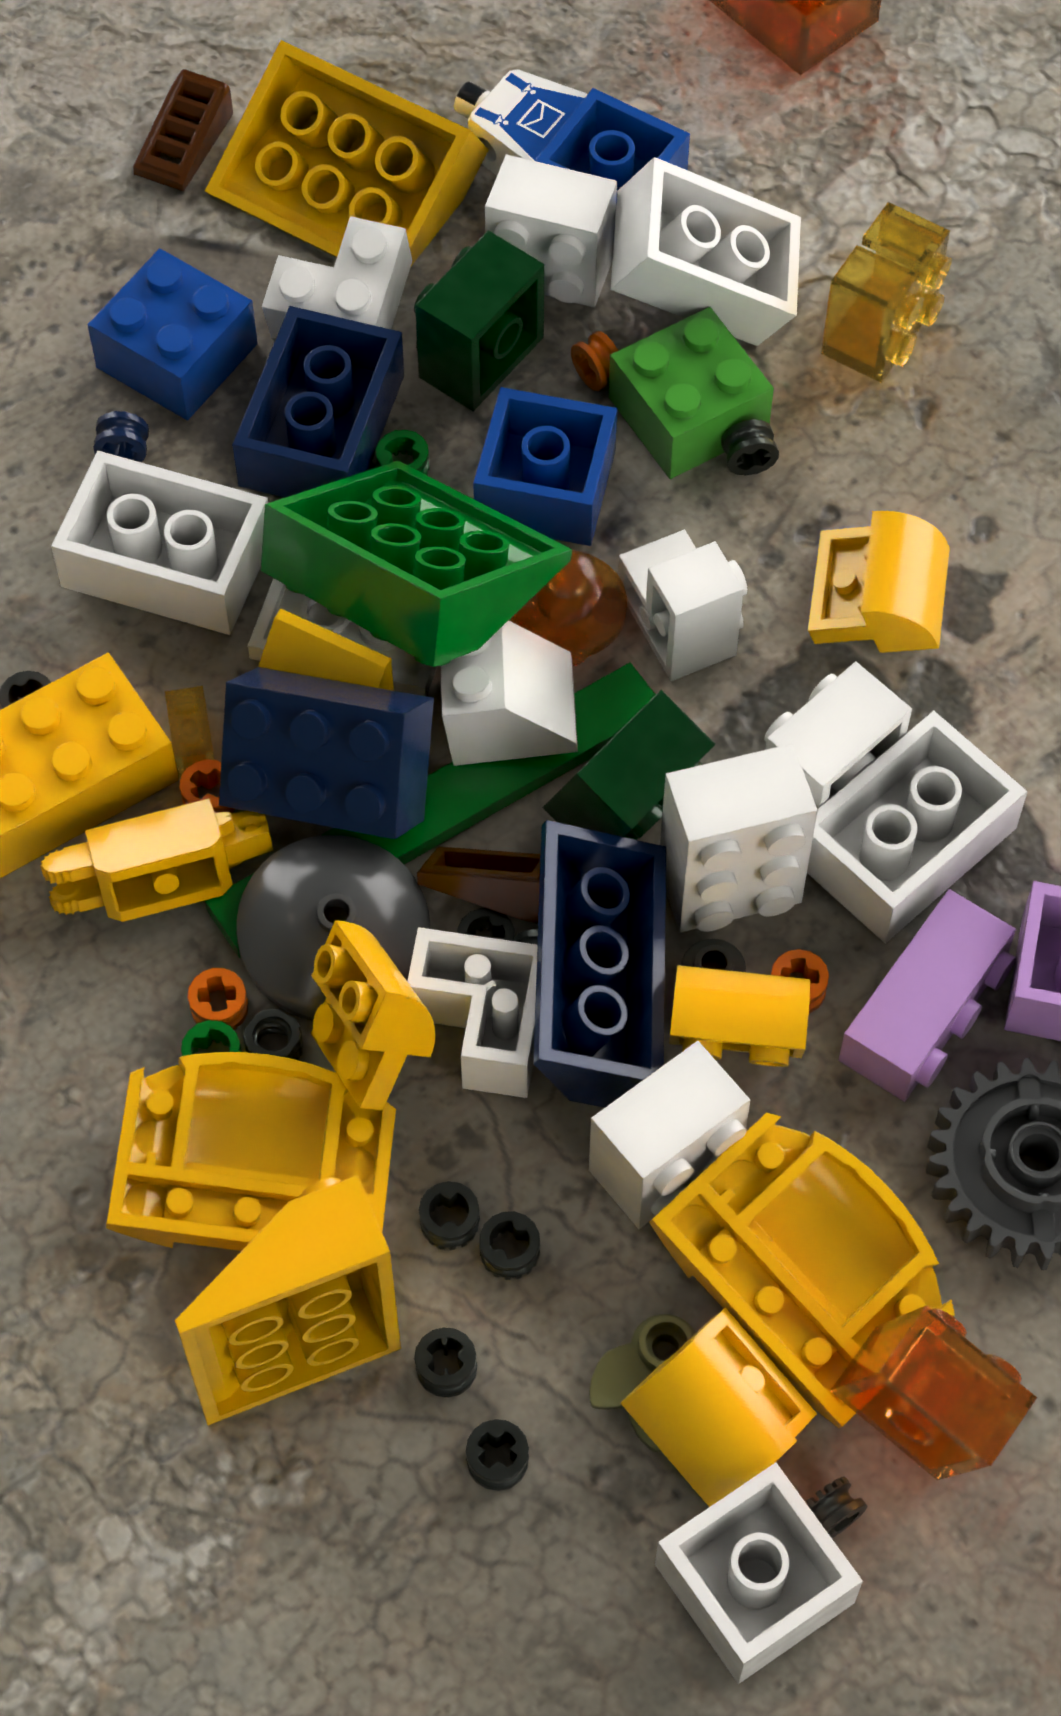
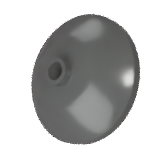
M320 835L293 842L278 850L261 864L249 880L242 894L237 915L236 934L238 949L244 967L257 988L270 1001L288 1013L303 1019L313 1021L316 1010L326 999L311 975L314 971L315 956L319 948L326 943L333 923L329 922L324 916V912L328 908L340 907L344 909L348 915V919L345 922L360 925L371 932L406 980H408L418 927L430 929V917L426 899L415 877L390 852L360 838L345 835Z

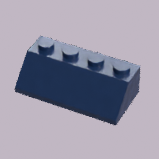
M546 820L541 825L533 1064L569 1101L605 1108L664 1065L666 846Z

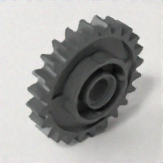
M1024 1058L1019 1074H1012L1009 1068L1001 1061L997 1062L993 1081H990L986 1076L976 1071L971 1078L970 1092L955 1087L949 1101L952 1108L940 1107L935 1124L941 1130L931 1131L927 1148L937 1154L929 1157L926 1174L941 1177L934 1184L931 1194L932 1198L952 1201L947 1207L944 1216L945 1222L951 1223L959 1220L967 1222L968 1225L963 1237L965 1243L983 1236L988 1240L986 1257L991 1259L1001 1248H1007L1011 1252L1013 1267L1018 1268L1025 1255L1030 1253L1035 1255L1040 1269L1047 1270L1053 1253H1058L1061 1256V1077L1057 1061L1052 1060L1046 1072L1039 1074L1036 1073L1030 1058ZM1029 1154L1037 1155L1048 1163L1050 1170H1032L1022 1162L1020 1157Z

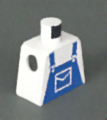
M517 69L509 71L491 92L471 81L466 82L455 98L454 110L468 118V129L489 149L482 165L497 176L506 154L535 161L587 96V93Z

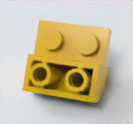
M872 511L871 526L821 531L808 632L814 644L874 640L880 653L939 649L950 551L944 535L935 526L919 517L895 511Z
M335 920L326 943L319 948L314 960V971L311 976L326 999L316 1010L311 1035L359 1108L383 1110L407 1055L431 1057L436 1036L434 1021L425 1005L373 934L360 925Z
M677 965L669 1044L681 1045L683 1052L696 1041H699L715 1060L722 1059V1050L749 1053L748 1062L769 1067H788L790 1057L802 1058L805 1052L810 1002V979Z
M726 1307L703 1325L677 1352L659 1365L621 1402V1405L709 1507L773 1465L797 1442L795 1437L817 1415L816 1411Z

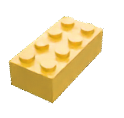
M109 652L0 710V878L179 780L171 741Z

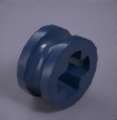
M125 411L105 413L98 418L96 422L97 436L93 444L95 454L97 451H102L142 462L147 455L146 441L149 437V426L143 418Z

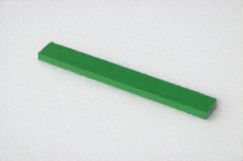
M629 662L574 693L578 752L453 766V762L428 775L424 821L400 837L390 839L333 828L322 835H345L369 841L387 850L405 865L593 758L656 694L632 663ZM253 874L233 884L223 896L205 900L207 912L239 958L241 956L236 934L237 915L242 894Z

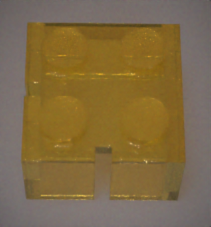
M887 202L862 238L861 245L876 251V254L856 245L831 280L821 354L880 383L884 381L895 364L902 367L909 359L917 341L916 333L922 325L930 327L942 309L945 296L939 293V288L944 282L952 259L946 256L950 230Z

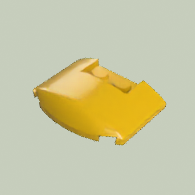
M249 1052L192 1054L179 1057V1065L171 1066L144 1078L145 1067L130 1072L106 1229L169 1248H173V1243L177 1242L242 1251L289 1201L299 1198L302 1191L311 1184L327 1178H339L343 1181L358 1175L380 1229L383 1231L396 1109L388 1102H386L384 1109L381 1111L359 1108L336 1072L296 1059Z
M766 1112L747 1130L744 1137L724 1151L651 1219L649 1223L688 1278L694 1276L723 1309L725 1307L811 1407L836 1427L841 1428L955 1315L952 1299L942 1305L937 1277L933 1269L939 1262L921 1228L893 1191L868 1166L830 1138L817 1131H814L810 1136L801 1131L775 1125L781 1116Z

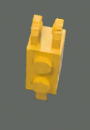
M210 798L85 830L88 842L64 847L63 850H56L53 853L49 852L48 856H44L40 867L45 881H50V884L57 883V886L52 887L53 890L49 891V899L54 912L58 911L59 914L65 913L67 915L69 913L74 914L76 911L84 912L105 906L108 918L125 922L223 896L233 885L229 869L241 864L243 861L273 851V845L265 814L250 811L214 813Z

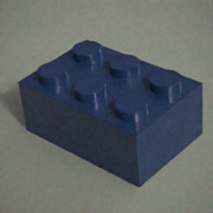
M289 306L232 444L238 487L285 498L368 471L405 376L402 332Z
M257 667L227 681L225 688L219 806L390 839L400 837L424 821L434 698Z

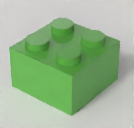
M711 307L610 354L608 398L669 479L725 453L721 445V438L725 431L733 425L753 419L763 420L770 424L774 387Z

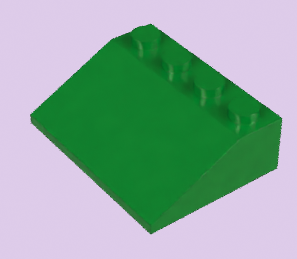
M395 461L265 504L261 571L285 584L288 590L303 594L323 605L331 614L344 617L368 630L374 638L387 641L414 656L415 660L419 663L432 667L446 665L453 659L480 649L571 561L572 556L571 548L400 461Z

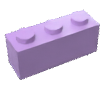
M948 889L845 1031L838 1061L904 1102L918 1083L928 1088L947 1060L948 1054L943 1052L942 1049L953 1034L963 1039L980 1014L982 1005L976 1001L984 989L989 986L997 990L1011 971L1016 957L1011 955L1009 950L1016 928Z

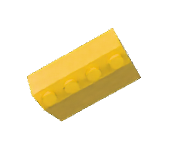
M281 40L205 192L336 258L350 216L406 228L412 256V266L464 200L489 149L471 130Z
M358 1175L343 1181L339 1178L323 1179L304 1189L300 1197L289 1201L174 1320L207 1425L401 1349L390 1250Z

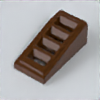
M186 69L181 70L173 82L133 165L134 175L184 192L233 115L230 87L224 82ZM184 117H186L188 119L199 122V124H195L183 119ZM174 136V137H177V138H179V139L188 141V142H190V143H189V145H188V144L182 143V142H180V141L171 139V137ZM161 153L181 159V162L176 164L161 159L159 156Z
M439 846L417 872L418 885L520 920L538 924L540 854Z

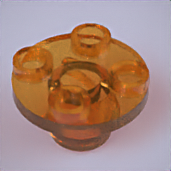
M572 549L571 561L509 621L570 651L572 664L576 666L583 663L587 657L604 650L618 637L626 620L627 594L622 580L607 563L595 556Z

